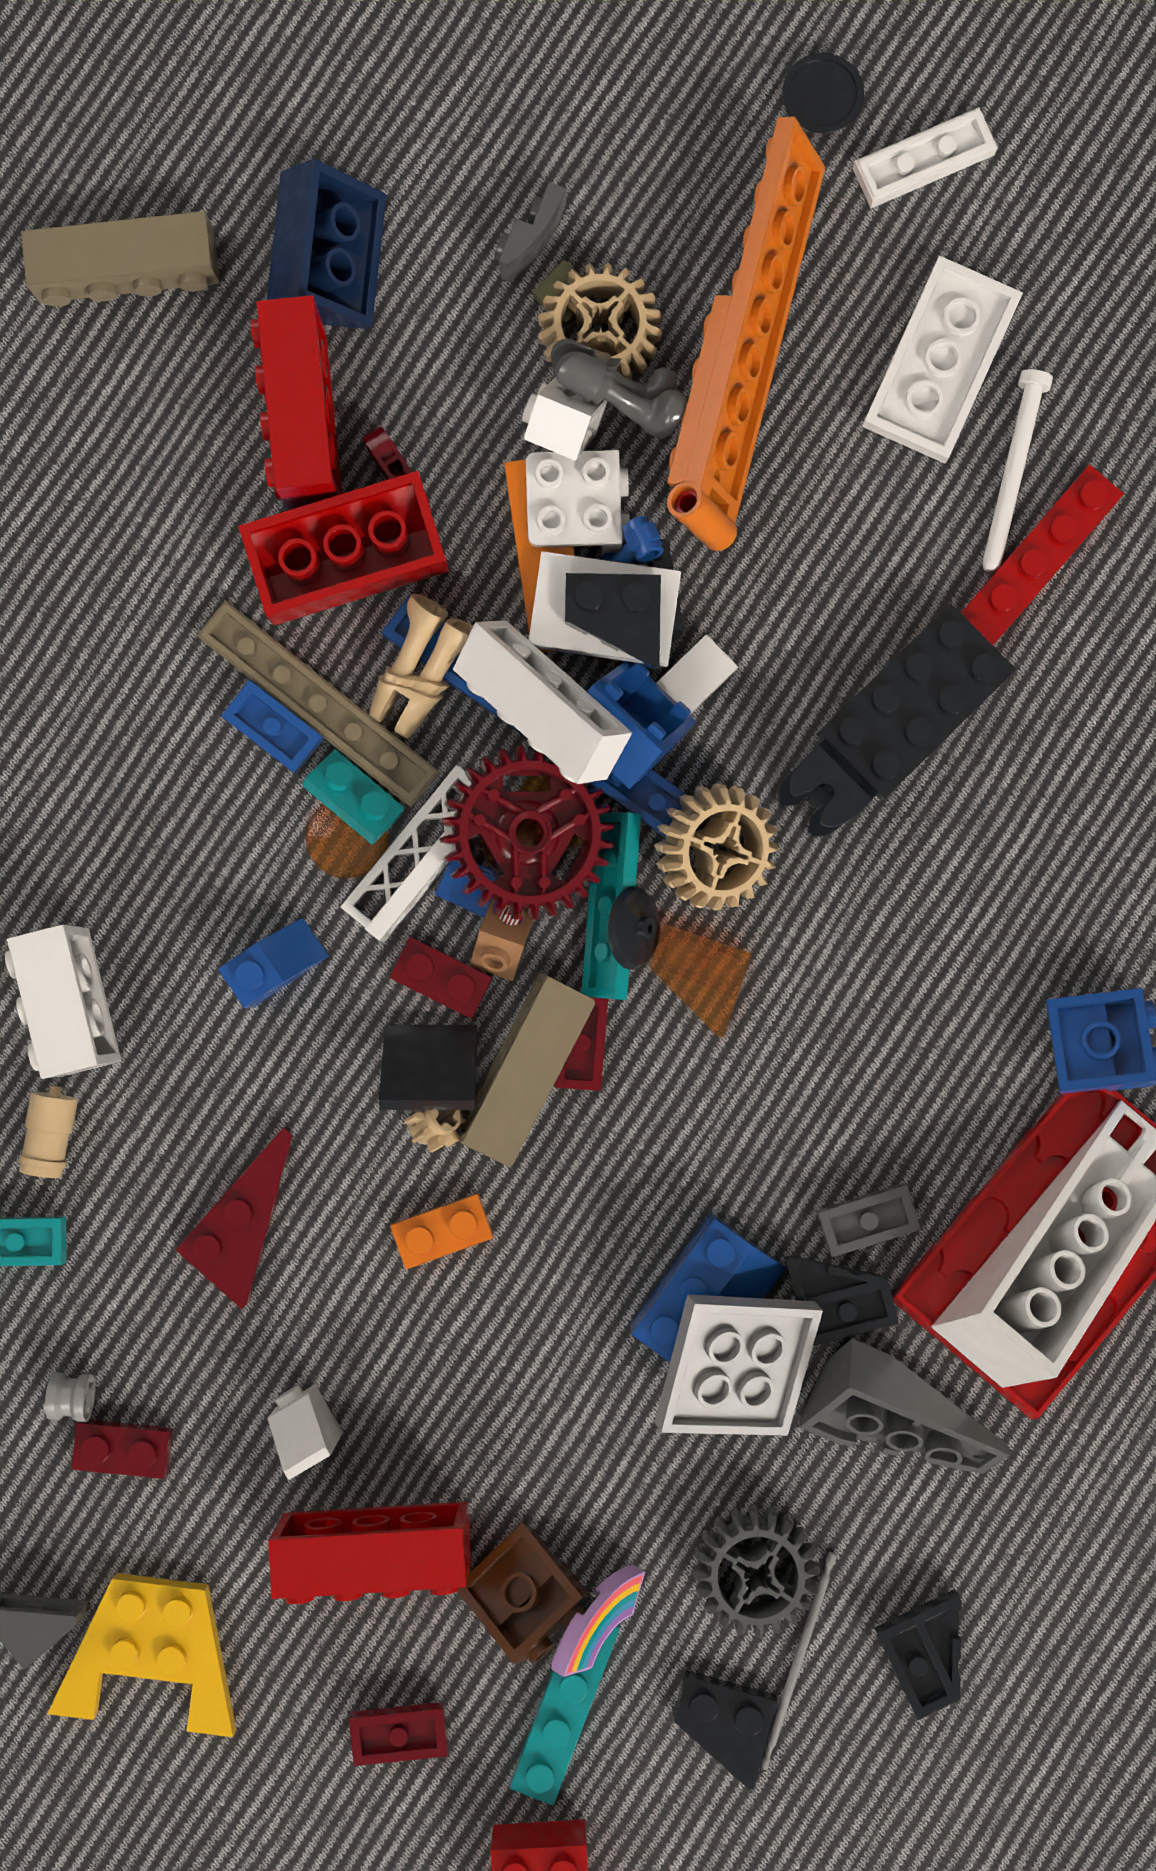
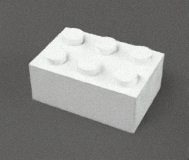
M59 925L8 938L7 942L10 951L5 953V962L10 976L13 979H17L21 995L16 1000L17 1011L21 1022L24 1025L28 1024L32 1043L28 1044V1056L33 1069L39 1071L41 1079L70 1075L121 1062L89 928Z

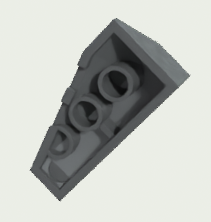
M855 1339L848 1341L826 1360L799 1423V1428L841 1445L855 1447L857 1440L881 1444L882 1453L897 1456L899 1451L919 1452L925 1454V1459L928 1463L984 1474L1010 1456V1446L892 1355Z

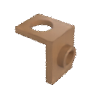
M492 899L479 930L470 966L513 981L534 920L529 919L527 907H523L522 915L524 920L518 925H507L499 919L498 915L493 914L495 900Z

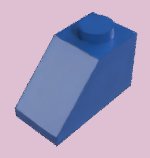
M302 918L255 943L220 967L218 971L244 1008H255L328 958L329 954L306 920Z

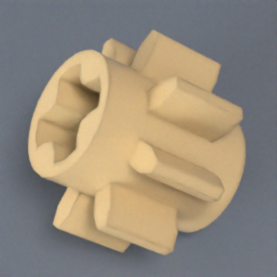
M414 1110L416 1113L404 1120V1123L409 1125V1131L413 1137L412 1142L428 1145L429 1152H434L443 1147V1145L449 1147L459 1141V1134L455 1130L466 1123V1119L462 1118L460 1110Z

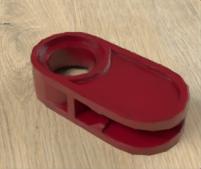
M381 425L361 438L386 480L412 473V470ZM426 494V498H427V501H428V504H429V503H430V500H429V498H428V496H427V494Z

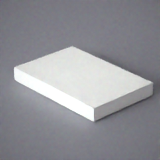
M541 551L529 641L538 649L644 664V662L620 650L616 651L602 644L599 639L592 635L583 634L565 624L566 573L661 575L660 666H668L681 571Z

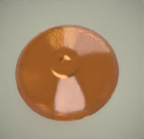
M324 804L314 812L306 830V845L314 863L327 874L339 878H355L368 873L385 853L388 843V832L386 831L371 845Z

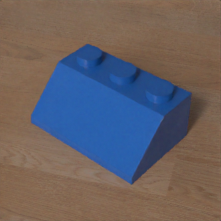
M710 1212L631 1322V1335L670 1362L688 1294L764 1299L786 1267Z

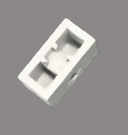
M555 377L549 384L543 383L537 395L532 394L522 417V421L528 423L524 439L577 460L582 451L586 449L596 436L607 401L601 400L598 405H595L592 401L585 403L579 394L559 384Z

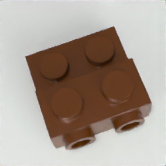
M522 1522L468 1574L466 1587L458 1588L457 1591L513 1664L524 1662L526 1659H529L534 1664L554 1646L549 1637L562 1625L567 1629L576 1613L584 1615L587 1609L583 1604L592 1597L563 1559H557L528 1522Z

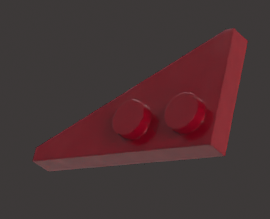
M288 1127L282 1128L176 1249L183 1258L241 1309L251 1299V1290L258 1264L261 1262L265 1237L270 1228L279 1195L278 1189L284 1166L287 1165L293 1132Z

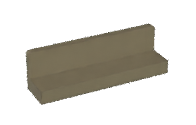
M539 972L475 1096V1110H468L464 1118L466 1123L462 1124L457 1132L461 1144L506 1166L514 1164L595 1005V1001L592 998Z

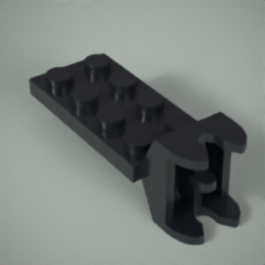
M950 603L816 734L822 742L784 780L778 793L779 806L783 808L798 805L808 796V804L818 810L810 817L807 835L823 837L834 832L844 823L854 818L875 796L881 801L884 800L1016 668Z

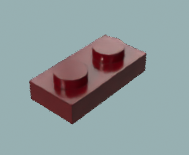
M409 937L389 977L471 1019L474 1018L493 977L412 937Z
M590 997L595 1001V1005L555 1082V1088L601 1091L608 1010L607 998Z
M90 1419L87 1422H77L71 1470L165 1479L169 1471L173 1428Z
M444 1702L352 1711L350 1714L349 1725L354 1766L448 1756L449 1746Z

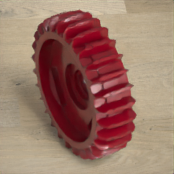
M523 745L516 747L514 760H510L505 749L497 751L498 765L496 766L488 756L481 758L480 764L484 771L482 774L471 767L465 770V774L471 784L467 786L461 782L454 783L453 788L461 795L460 800L447 799L444 803L449 809L455 811L454 817L440 819V824L452 827V834L439 838V841L448 845L453 844L454 851L445 855L443 860L445 862L458 861L460 867L455 869L450 876L452 879L467 877L469 881L463 887L462 892L469 894L476 889L481 892L477 898L476 905L482 907L490 899L495 900L492 911L495 915L502 914L506 905H510V917L517 920L520 919L523 907H527L529 919L538 920L540 906L544 907L547 915L556 916L557 907L555 902L559 901L566 909H571L574 907L570 896L572 892L579 897L586 898L589 893L582 883L585 880L591 883H599L601 878L592 871L593 866H608L609 864L608 860L598 855L599 849L613 847L612 842L601 839V832L613 829L614 825L613 823L600 822L599 815L610 810L609 805L596 806L594 799L603 792L601 787L587 790L585 787L587 783L577 784L566 779L552 760H543V753L534 749L531 758H527ZM503 776H545L549 778V792H503ZM524 819L536 821L541 828V838L532 847L522 845L516 837L517 825ZM478 834L502 873L500 877L493 881H490L482 873L470 851L468 840ZM575 834L583 839L582 850L567 877L562 881L552 875V872L572 836Z

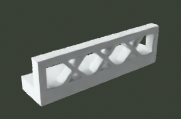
M457 765L341 905L345 912L363 925L366 931L381 942H385L450 863L445 862L443 857L454 851L453 844L440 843L438 839L433 846L419 848L418 829L424 821L454 817L455 811L448 812V807L444 804L445 800H447V793L458 780L467 786L471 784L465 771ZM442 802L443 813L431 814L437 805ZM444 825V833L439 838L452 834V827ZM412 837L413 848L402 849ZM426 853V855L421 860L420 854ZM414 854L415 868L404 882L391 883L389 864L396 856ZM383 873L384 884L373 885ZM398 888L392 895L391 889ZM385 890L386 904L372 920L355 907L367 891Z

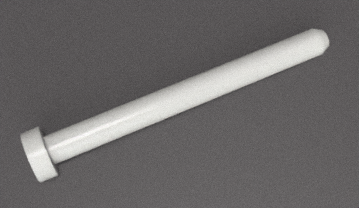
M1028 369L1023 370L1020 375L1018 385L1024 389L982 562L983 569L987 572L995 573L1001 566L1042 393L1050 391L1053 376L1044 371Z

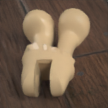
M412 594L407 602L410 627L406 639L393 666H386L385 675L379 676L377 689L369 711V715L372 718L382 722L390 713L400 694L409 698L410 700L401 714L394 731L405 738H409L418 730L434 705L443 698L440 693L450 687L448 681L443 679L452 662L461 653L473 628V625L463 620L447 619L440 632L437 644L421 674L414 673L427 644L448 616V612L441 605L419 594Z

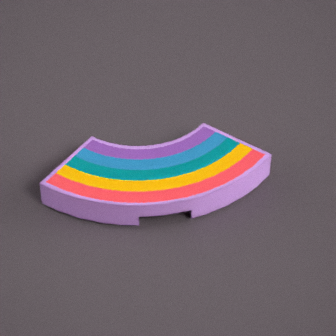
M632 1564L614 1572L595 1589L596 1594L599 1596L584 1615L576 1613L568 1625L551 1664L552 1670L565 1677L593 1667L596 1656L609 1634L619 1623L633 1615L645 1571Z

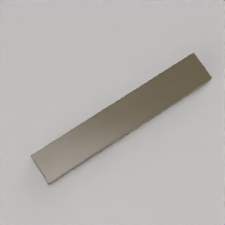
M226 600L196 635L410 808L416 805L441 774L440 771Z

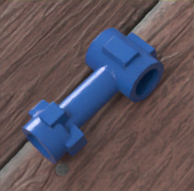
M639 516L627 522L623 527L624 538L627 543L615 555L613 552L604 553L599 560L633 564L637 560L638 563L644 564L658 558L664 550L660 540L661 537L654 522H650L647 516Z

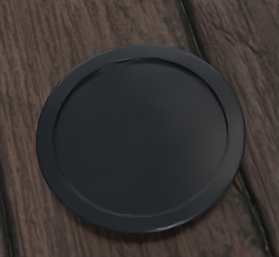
M815 53L803 57L788 71L782 89L783 103L789 116L795 117L802 128L816 133L835 132L849 125L858 115L864 100V86L858 71L849 61L831 53Z
M637 886L628 887L617 896L608 922V938L614 958L623 968L634 970L641 967L651 958L657 947L660 934V918L657 906L651 896Z

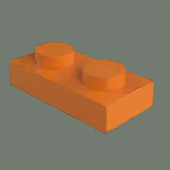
M479 1192L390 1225L405 1270L493 1239L494 1237Z

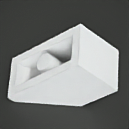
M315 1384L304 1391L297 1385L275 1399L277 1407L267 1418L283 1471L288 1480L329 1457L343 1433Z

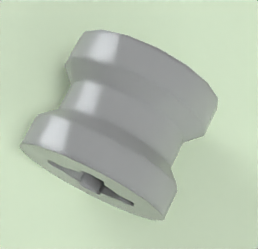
M54 1372L49 1379L45 1396V1414L47 1419L59 1421L63 1416H71L77 1422H87L91 1417L94 1407V1376L92 1374H81L78 1378H69L65 1373Z

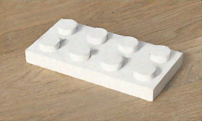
M939 256L862 427L942 463H946L1023 292Z

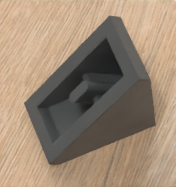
M0 1593V1641L25 1670L79 1623L89 1610V1601Z

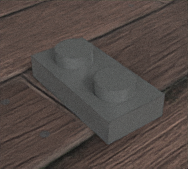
M905 1183L816 1210L831 1257L921 1230L908 1186Z

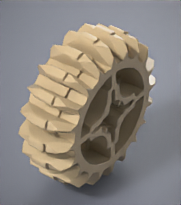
M590 263L585 266L584 277H580L576 271L571 269L568 272L569 285L556 280L553 285V291L556 296H545L543 307L547 312L539 314L538 317L539 326L544 328L539 333V342L542 345L548 346L544 352L546 361L552 362L551 351L557 341L566 338L562 330L563 318L567 310L570 309L576 315V323L581 327V330L577 333V342L592 349L610 353L612 356L610 358H622L616 371L632 380L630 369L643 374L647 367L644 359L655 358L657 348L653 343L659 342L662 330L656 327L661 322V312L651 309L655 305L656 298L654 294H642L645 285L642 278L629 284L630 272L627 268L620 271L618 277L612 275V266L609 263L604 265L603 274H595V269ZM593 294V298H607L609 300L604 303H595L586 296ZM627 310L633 316L638 329L637 335L631 344L624 339L625 333L619 327L623 322V314ZM594 323H598L599 333L592 331ZM600 324H608V331L602 333Z
M716 783L712 785L711 790L703 786L695 787L694 798L686 794L679 796L682 809L677 810L672 807L666 809L668 816L673 819L670 826L666 824L657 826L659 831L666 835L665 841H660L654 845L657 851L666 854L656 863L658 869L668 872L663 879L665 884L671 888L676 887L675 893L678 898L684 901L690 899L691 904L698 908H704L707 904L713 910H721L724 903L730 907H739L740 895L747 899L754 898L752 885L754 883L760 886L767 885L765 877L761 874L764 868L768 870L776 868L774 862L768 860V855L780 849L776 843L769 841V838L778 831L775 825L766 823L771 813L766 808L758 807L760 800L756 796L751 794L745 795L744 790L736 786L727 789L726 785ZM711 816L708 824L702 830L695 831L706 818ZM741 827H742L743 835H744V846H743V847H742V845L740 844V841H739V833H740ZM704 842L720 843L721 846L729 848L730 851H713L714 849L705 846ZM690 846L693 848L696 856L693 865L696 868L695 874L689 860ZM737 864L730 873L724 876L730 866Z

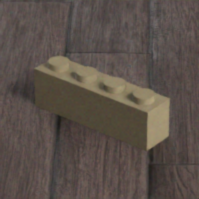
M205 211L21 231L26 286L39 303L49 306H65L71 303V300L90 298L94 301H110L115 299L116 295L129 293L149 297L160 294L162 290L175 288L195 292L206 289L207 285L220 284L214 229Z

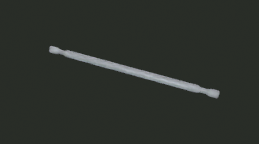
M828 1552L826 1566L819 1579L818 1591L814 1595L767 1739V1748L762 1756L760 1768L763 1770H768L771 1761L770 1756L779 1737L830 1580L829 1574L837 1558V1554L834 1552Z

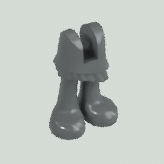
M565 338L555 343L551 351V361L555 377L559 384L579 394L585 403L592 401L595 405H598L601 400L608 401L617 410L637 423L646 433L658 439L666 438L676 429L684 414L687 399L684 393L675 390L678 380L675 371L667 367L659 368L648 377L645 383H639L624 377L616 371L622 358H610V353L592 349L572 339Z

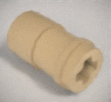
M50 1086L49 1093L31 1092L25 1121L26 1135L22 1154H19L18 1160L20 1163L19 1172L45 1178L62 1177L63 1169L66 1168L67 1164L65 1156L69 1134L73 1131L78 1103L77 1098L61 1095L62 1087Z

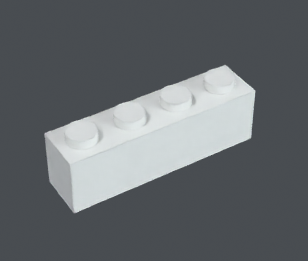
M507 621L475 622L453 668L467 682L468 689L489 702L497 710V715L506 723L514 725L526 736L529 745L533 749L545 754L552 760L566 779L577 784L607 779L632 732Z

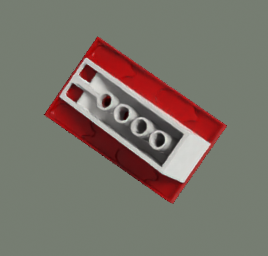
M1106 1089L1059 1094L1034 1127L1027 1131L978 1194L972 1197L939 1240L932 1244L892 1294L893 1302L900 1309L908 1313L914 1321L939 1342H942L947 1349L975 1373L977 1372L981 1378L1008 1401L1013 1403L1029 1419H1037L1041 1416L1156 1278V1124L1116 1090L1106 1091Z

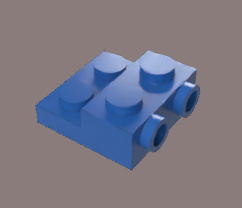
M1142 988L1046 1000L1059 1094L1100 1089L1115 1091L1155 1086L1156 1046L1152 1047L1149 1029L1156 1028V1014L1153 1001H1144Z

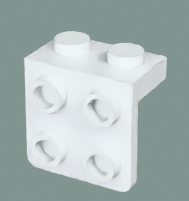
M619 450L582 451L577 460L556 452H536L528 455L526 458L529 543L537 548L602 546V555L613 552L615 555L621 549L622 542H626L623 527L630 521L629 514H621V497L628 496L629 482L628 468L619 467Z

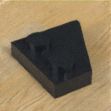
M566 573L565 624L583 634L592 635L599 639L602 644L616 651L620 650L644 662V665L651 669H659L661 575Z
M685 1670L673 1714L674 1722L746 1788L754 1790L777 1704L775 1694Z

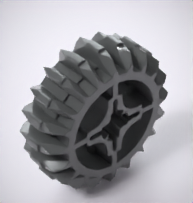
M751 1504L748 1508L749 1517L741 1518L738 1508L733 1507L730 1510L733 1522L727 1524L720 1516L716 1517L714 1523L719 1533L715 1534L712 1531L704 1530L702 1540L708 1547L701 1546L695 1548V1558L701 1562L692 1567L693 1577L701 1581L695 1587L697 1596L707 1598L704 1606L708 1614L719 1612L718 1622L723 1628L735 1619L737 1634H744L748 1624L753 1625L755 1636L759 1638L764 1633L763 1625L771 1624L774 1633L780 1634L782 1629L779 1620L785 1617L789 1623L796 1625L798 1618L794 1608L797 1607L801 1610L809 1611L811 1605L804 1594H815L818 1591L817 1583L811 1577L820 1573V1567L817 1562L810 1560L817 1554L813 1543H804L808 1537L804 1527L793 1529L794 1520L791 1515L786 1514L777 1522V1512L774 1507L769 1506L764 1516L759 1517L757 1506ZM762 1537L752 1547H744L737 1544L739 1541L747 1538ZM782 1545L791 1553L793 1558L792 1573L788 1582L783 1580L780 1572L775 1569V1565L779 1560L778 1551ZM723 1557L730 1561L731 1568L737 1572L736 1578L733 1581L734 1589L731 1594L727 1593L718 1581V1570ZM763 1564L765 1573L761 1574L755 1571L749 1576L747 1567L750 1566L758 1569ZM760 1594L773 1596V1598L763 1602L751 1603Z

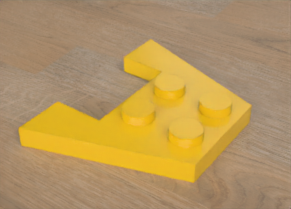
M116 1573L101 1600L47 1714L94 1720L98 1714L103 1673L193 1684L187 1732L233 1737L236 1732V1725L209 1585Z

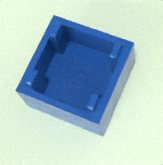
M625 661L593 684L587 693L632 732L611 771L630 789L671 752L697 721L690 715L691 710L683 702L673 700L648 676L649 671L641 663Z

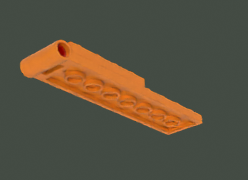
M778 117L773 137H770L767 142L764 173L762 180L758 182L755 189V208L751 223L744 232V251L741 263L732 279L733 294L732 296L715 295L711 313L705 318L704 340L700 356L693 365V383L689 399L686 402L685 411L681 419V430L677 446L673 448L669 459L670 473L667 484L674 488L670 491L667 498L668 510L713 551H722L728 548L737 536L735 523L826 168L795 117Z

